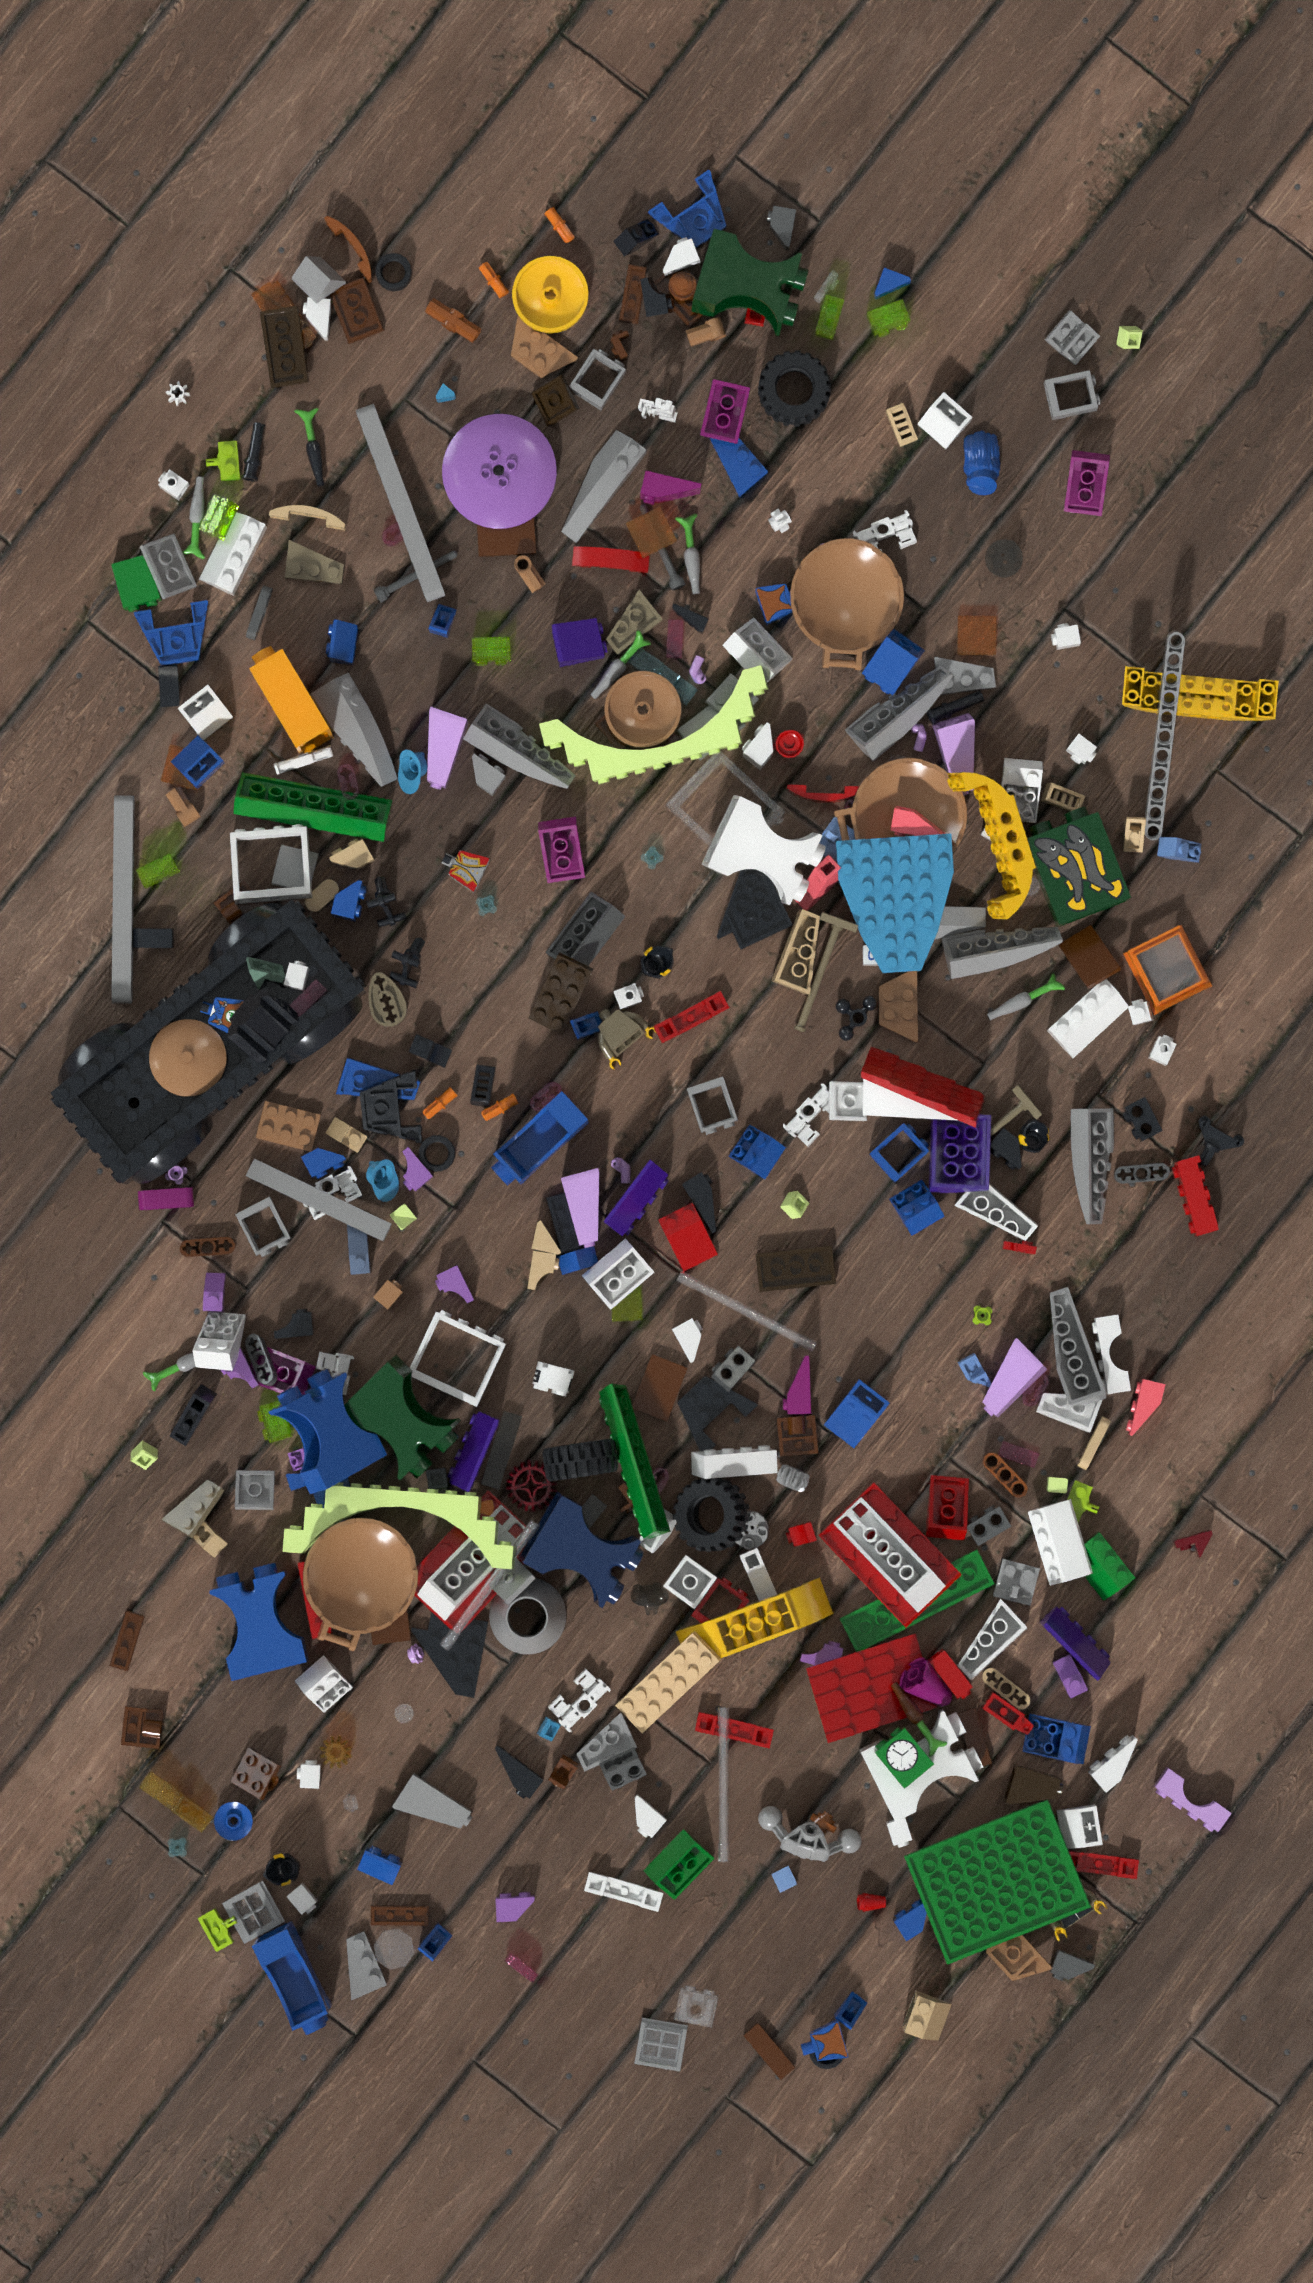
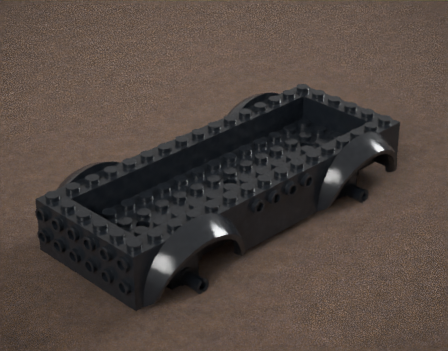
M290 900L285 905L281 903H268L242 915L218 937L211 947L208 956L209 966L199 974L197 972L192 974L188 978L189 982L187 984L177 986L173 990L174 994L172 996L162 998L158 1002L159 1006L154 1010L150 1008L142 1015L144 1018L137 1024H115L87 1039L76 1048L62 1065L58 1075L59 1086L51 1092L53 1096L51 1100L57 1108H63L65 1111L63 1115L69 1123H75L77 1126L75 1130L80 1137L87 1138L89 1141L87 1145L92 1152L99 1153L101 1156L99 1160L104 1167L111 1168L113 1171L111 1175L117 1183L122 1182L128 1185L133 1180L139 1184H144L173 1168L206 1138L213 1127L212 1116L227 1107L228 1103L244 1093L243 1091L259 1081L258 1079L268 1074L282 1060L292 1064L315 1053L342 1032L363 1007L361 997L367 993L364 990L366 985L359 976L355 978L352 975L354 970L347 961L343 963L339 959L342 957L335 946L331 948L328 945L330 940L323 931L319 933L316 930L318 925L311 916L306 918L304 915L306 910L298 901L294 903L293 900ZM252 957L280 964L283 966L285 977L289 962L300 961L306 963L305 966L309 968L305 990L282 988L279 982L269 981L268 979H265L260 989H257L249 972L246 958ZM270 987L298 1013V1022L291 1024L290 1032L282 1037L274 1051L267 1053V1060L257 1063L228 1037V1033L208 1023L210 1015L200 1012L203 1001L213 1004L215 997L245 1000L250 994L255 996L259 990ZM184 1019L198 1020L212 1027L222 1038L227 1052L226 1069L220 1081L204 1094L192 1097L178 1096L164 1089L153 1076L149 1063L150 1048L156 1035L168 1024ZM136 1097L139 1099L140 1104L137 1108L133 1109L129 1106V1100Z

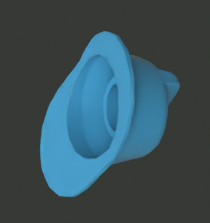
M406 749L400 754L398 782L406 794H413L418 790L420 778L427 772L428 765L423 752L416 753Z
M389 1159L376 1162L370 1161L366 1178L372 1185L376 1197L383 1202H388L396 1196L399 1189V1180L394 1164Z

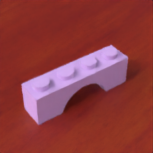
M1166 1767L1154 1784V1787L1157 1788L1155 1792L1164 1799L1166 1796L1170 1797L1173 1800L1171 1804L1181 1810L1184 1807L1189 1811L1187 1815L1195 1821L1199 1818L1205 1822L1202 1826L1213 1832V1830L1219 1832L1232 1813L1215 1801L1206 1805L1190 1803L1184 1795V1779Z

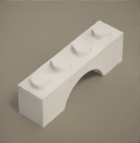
M1119 1315L1094 1318L1095 1322L1092 1323L1093 1334H1097L1098 1341L1095 1342L1096 1353H1100L1101 1360L1098 1361L1099 1372H1103L1104 1379H1102L1106 1394L1131 1391L1128 1371L1117 1368L1112 1363L1109 1355L1112 1341L1122 1334Z

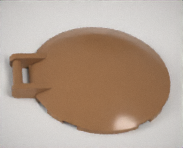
M847 538L826 542L812 550L801 561L793 576L790 590L792 613L804 635L814 644L823 648L822 668H829L831 666L861 670L862 652L884 641L894 629L901 616L904 602L901 577L892 560L868 542ZM830 653L852 654L855 657L854 660L830 659Z
M916 758L896 759L879 766L871 772L857 790L853 807L834 811V815L838 820L842 841L849 840L845 816L847 815L851 816L855 840L905 837L895 835L894 831H890L894 808L900 806L915 809L943 832L952 834V849L954 852L962 840L967 822V808L962 791L953 792L947 782V772L938 765Z
M348 1519L328 1528L313 1543L304 1564L303 1585L310 1606L323 1620L317 1636L318 1640H327L354 1651L361 1634L379 1631L390 1626L408 1609L417 1588L418 1570L412 1548L396 1529L374 1519ZM328 1628L351 1634V1639L328 1633Z

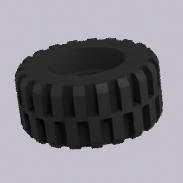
M795 350L792 353L785 351L782 355L778 354L774 356L772 361H768L760 375L758 386L760 404L764 407L765 413L768 416H772L774 421L777 423L780 421L785 426L791 424L794 427H798L800 424L807 425L811 423L813 419L816 420L820 417V414L824 412L831 394L830 375H828L825 365L822 366L821 361L817 357H811V354L808 352L803 354L800 353V350ZM788 372H800L806 375L813 387L809 400L801 405L784 403L777 394V383L781 376Z
M613 1439L544 1448L542 1452L545 1476L548 1481L610 1473L618 1469L616 1447Z
M702 1478L692 1481L691 1485H686L683 1488L684 1493L678 1494L676 1498L679 1501L674 1503L673 1509H676V1514H673V1520L677 1522V1525H674L676 1531L681 1532L679 1537L682 1540H687L686 1544L688 1546L706 1552L726 1550L728 1547L736 1545L735 1541H740L743 1537L741 1533L747 1531L748 1525L745 1524L746 1521H750V1515H747V1510L750 1509L749 1504H745L746 1496L744 1493H739L740 1488L737 1485H732L731 1481L722 1480V1478ZM709 1496L718 1499L724 1509L723 1524L715 1533H709L703 1528L698 1515L702 1501Z

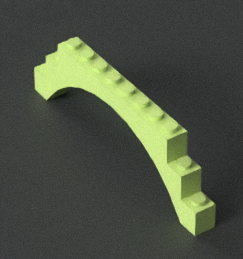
M761 665L743 670L732 695L718 714L693 734L663 747L645 750L617 749L597 744L578 735L558 719L540 723L539 725L545 747H550L551 750L562 747L561 744L564 743L568 763L578 767L585 765V761H588L592 780L598 782V784L610 782L609 778L623 779L628 777V773L642 774L646 772L647 768L653 767L654 770L664 768L666 763L672 762V765L683 763L685 758L690 757L691 760L702 758L701 754L708 752L709 755L720 753V749L727 748L728 750L739 748V744L743 743L737 721L741 723L752 721L751 717H755V712L750 694L753 693L754 696L765 694L764 690H768L764 669Z
M341 1482L326 1489L324 1508H322L323 1504H311V1507H305L303 1530H301L302 1526L290 1525V1529H284L283 1552L305 1554L324 1531L342 1520L360 1512L382 1507H408L424 1510L442 1517L461 1529L478 1545L492 1568L514 1569L516 1546H511V1542L500 1541L499 1545H497L499 1522L494 1521V1517L482 1516V1520H480L481 1497L476 1496V1492H465V1495H457L458 1491L446 1490V1494H438L436 1489H427V1493L419 1492V1488L409 1487L408 1491H400V1487L389 1486V1490L381 1489V1485H370V1488H362V1484L351 1483V1487H344Z

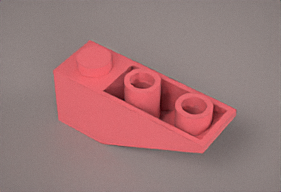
M900 806L894 808L890 831H894L895 835L946 834L917 810Z
M827 855L807 878L809 881L808 889L800 902L796 901L802 909L808 911L839 881L838 871L841 867L832 856Z
M1145 1379L1137 1382L1135 1393L1138 1395L1136 1401L1132 1402L1130 1412H1133L1132 1420L1128 1419L1126 1431H1129L1128 1435L1133 1436L1161 1404L1165 1384Z

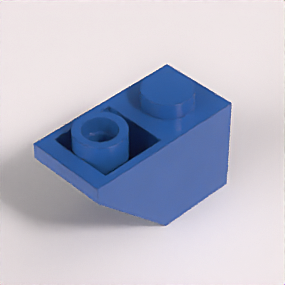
M320 1148L301 1157L311 1177H317V1179L327 1175L326 1171L331 1168L336 1170L344 1166L343 1162L347 1160L343 1155Z
M921 1899L911 1904L912 1908L908 1911L903 1909L895 1914L896 1918L893 1921L906 1941L923 1931L927 1913Z

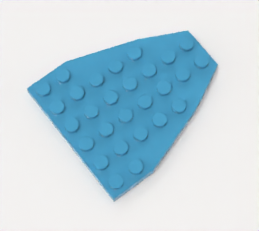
M952 834L836 841L837 864L841 867L838 871V880L856 925H858L860 935L882 973L921 971L938 933L954 874Z

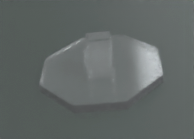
M398 1928L383 1931L374 1944L376 1961L390 1970L405 1967L414 1954L412 1938Z

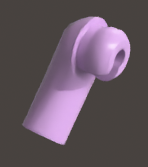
M696 655L689 673L695 683L702 684L706 681V676L701 670L704 658Z
M916 723L911 730L912 733H917L913 749L922 752L926 741L925 727L921 723L920 725Z
M614 1158L611 1161V1166L621 1173V1183H630V1165L622 1158Z

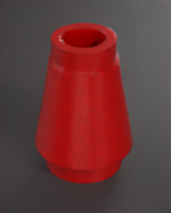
M862 1893V1895L857 1896V1909L863 1912L886 1907L885 1896Z

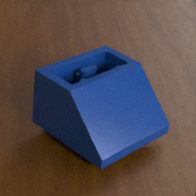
M335 619L333 624L329 625L328 635L331 638V643H327L326 654L330 662L354 665L358 625Z
M199 735L171 761L196 789L202 786L225 763Z
M356 881L335 895L331 911L333 917L356 922V918H360L362 912L360 900L364 899L366 894V888L362 881Z
M749 1124L729 1157L761 1178L766 1179L786 1147Z
M923 1180L918 1181L889 1199L911 1236L945 1217L938 1202L929 1192Z
M376 1846L367 1847L357 1870L393 1885L403 1863L399 1861L400 1857L391 1853L387 1856L382 1853V1849Z

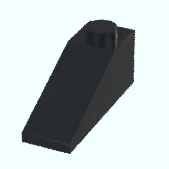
M701 1172L683 1183L682 1186L711 1232L714 1233L716 1232L712 1188L710 1186L713 1182L708 1174L703 1175Z
M200 1384L193 1393L170 1437L186 1446L209 1410L217 1393Z
M497 1744L495 1750L514 1788L517 1789L515 1793L523 1799L526 1797L530 1799L544 1779Z

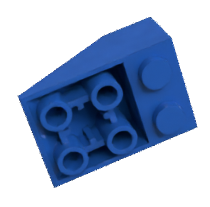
M858 1379L825 1422L824 1426L855 1448L890 1403Z
M1029 1714V1721L1034 1727L1028 1735H1025L1022 1752L1074 1764H1084L1091 1726Z

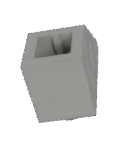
M473 754L472 760L476 784L493 796L506 778L503 774L505 771L497 765L493 767L488 764L489 760L482 754L478 756Z

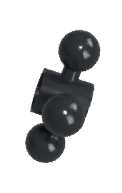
M866 996L862 1001L863 1007L855 1010L851 1009L850 1002L846 999H840L836 1002L835 1008L840 1014L847 1013L850 1021L848 1026H843L839 1030V1037L842 1040H851L854 1036L853 1029L855 1027H862L866 1023V1013L874 1010L878 1005L877 999L874 996ZM855 1013L863 1015L862 1023H855L853 1021Z

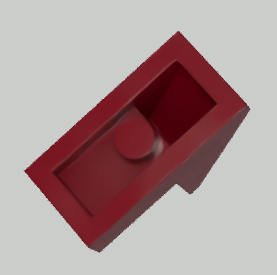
M1212 1530L1173 1540L1174 1547L1176 1549L1180 1548L1183 1551L1192 1548L1191 1544H1194L1197 1557L1200 1558L1213 1535Z

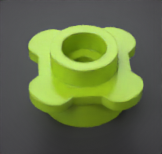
M975 1306L973 1309L975 1312L973 1323L976 1325L979 1323L990 1325L992 1322L990 1319L992 1308Z

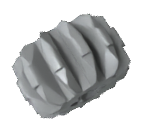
M785 1464L779 1469L776 1480L790 1489L803 1492L809 1483L810 1476L795 1467Z

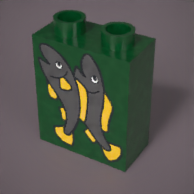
M1086 806L1064 814L1067 824L1053 828L1050 820L1028 828L1031 837L1027 838L1036 866L1034 871L1056 927H1061L1119 905L1131 898L1098 812L1089 815Z

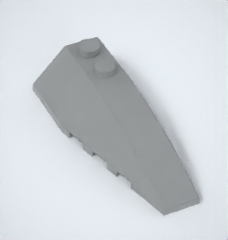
M616 430L593 459L561 532L577 544L647 454V450L632 438Z
M942 665L922 676L920 682L909 684L905 687L906 690L898 695L895 693L890 695L889 700L883 704L877 703L845 729L846 733L864 754L872 761L876 760L901 739L930 709L953 677L952 673Z
M349 672L333 679L310 694L330 730L337 733L344 746L347 745L353 751V756L357 760H361L366 766L365 769L381 787L398 779L376 721Z
M485 704L463 739L493 759L520 773L567 789L575 775L559 760H553L546 748L541 749L535 743L536 739L531 735L528 737L522 732L523 728L518 723L490 705Z
M944 907L935 939L986 927V908Z
M1058 927L1033 928L1032 931H1025L1023 928L1015 929V932H1004L1003 929H996V932L985 933V930H976L942 937L946 963L951 979L1004 968L1034 957L1063 942Z
M1113 1108L1071 1109L1072 1163L1080 1205L1086 1224H1102L1106 1202L1103 1196L1105 1190L1108 1189L1106 1176L1107 1171L1111 1169L1109 1156L1110 1153H1113L1114 1149Z
M1066 1287L1051 1292L1050 1301L1056 1367L1069 1406L1086 1405L1105 1399L1106 1391L1069 1288Z

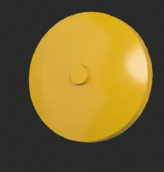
M544 256L530 261L519 271L513 284L512 300L517 315L527 326L539 332L558 333L571 328L581 319L588 304V286L584 275L576 265L561 257Z

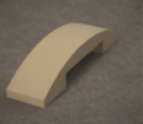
M290 505L279 507L269 512L270 518L287 521L290 519V513L325 519L327 528L346 531L345 523L327 511L311 506Z

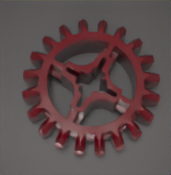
M528 1460V1466L526 1467L523 1462H520L522 1467L520 1470L517 1466L513 1467L516 1474L509 1472L513 1479H506L507 1483H511V1486H507L506 1490L512 1489V1493H509L507 1496L509 1498L514 1495L515 1499L512 1500V1504L516 1503V1501L520 1502L517 1506L518 1509L524 1504L526 1505L524 1511H528L529 1506H532V1512H535L536 1505L539 1506L540 1510L543 1509L541 1504L543 1502L549 1506V1502L546 1499H553L550 1492H557L556 1489H551L552 1485H557V1482L548 1480L546 1482L536 1481L533 1470L539 1471L545 1476V1470H543L544 1463L541 1467H537L538 1460H536L534 1466H531V1460ZM527 1470V1481L523 1484H516L518 1476ZM530 1476L534 1484H542V1486L534 1488L533 1496L530 1488L521 1487L526 1486V1483L530 1481ZM548 1487L545 1496L536 1501V1490ZM516 1490H526L529 1493L530 1502L523 1500Z

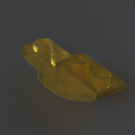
M151 1771L139 1785L140 1789L169 1808L171 1812L201 1833H203L214 1818L176 1787Z

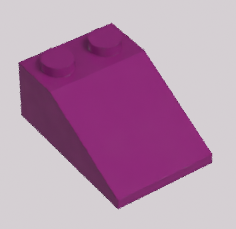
M713 379L700 436L737 444L748 403L750 387Z
M1072 450L1064 506L1065 512L1102 516L1110 455Z
M645 471L640 499L644 500L643 503L654 505L655 503L693 496L701 493L702 484Z
M576 817L538 822L547 883L585 878Z
M267 1347L277 1373V1381L272 1386H266L258 1381L251 1362L250 1367L259 1386L279 1394L294 1386H298L301 1394H305L304 1391L307 1390L309 1385L307 1378L313 1375L316 1366ZM261 1355L258 1357V1365L264 1363L265 1356ZM266 1372L267 1377H266L265 1379H266V1380H269V1379H268V1376H269L270 1374Z
M809 1356L803 1357L786 1394V1399H783V1410H787V1414H811Z

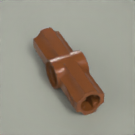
M435 298L430 301L425 310L427 315L439 321L447 330L459 334L471 343L476 341L482 330L479 326L467 320L462 313L454 308L450 309Z

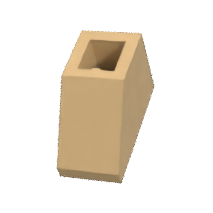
M358 838L349 842V847L344 850L339 848L331 853L332 856L329 857L330 861L334 864L356 870L374 861L363 839L359 841Z

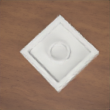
M829 1082V1120L867 1121V1115H863V1082Z

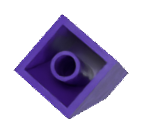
M597 618L552 625L559 667L604 658L607 647L605 641H601L600 634H603V628L601 623H597Z

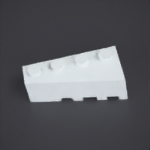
M990 1183L989 1191L965 1192L954 1205L1025 1241L1038 1227L1035 1221Z
M769 1445L758 1446V1449L740 1447L739 1450L723 1448L717 1451L710 1449L691 1452L692 1475L704 1479L777 1473V1450L771 1449Z
M1000 1599L957 1666L970 1680H973L1027 1629L1026 1625Z

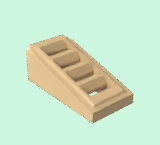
M904 403L886 410V415L900 447L918 440ZM899 411L902 412V414H900V415H898V416H896V417H893V415H892V414L897 413V412H899ZM903 418L905 419L904 422L896 425V421ZM908 426V429L901 432L898 431L899 428ZM907 433H911L912 435L907 438L901 439V436Z
M1051 782L1046 784L1041 801L1073 811L1082 807L1085 796ZM1055 790V791H1054V794H1053V797H1052V799H1051L1050 797H1051L1052 791ZM1061 792L1060 801H1057L1058 795ZM1067 795H1070L1067 805L1064 804ZM1074 797H1076L1077 800L1075 806L1071 807Z

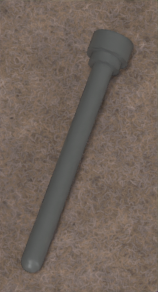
M642 504L640 511L670 576L669 585L671 590L674 591L682 588L686 583L683 577L677 575L647 506Z
M451 551L433 561L435 569L456 558L458 553ZM414 571L387 587L379 586L373 589L379 602L382 603L387 600L390 593L418 579Z

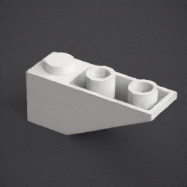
M754 1548L740 1554L739 1556L758 1600L761 1601L777 1595L758 1549Z

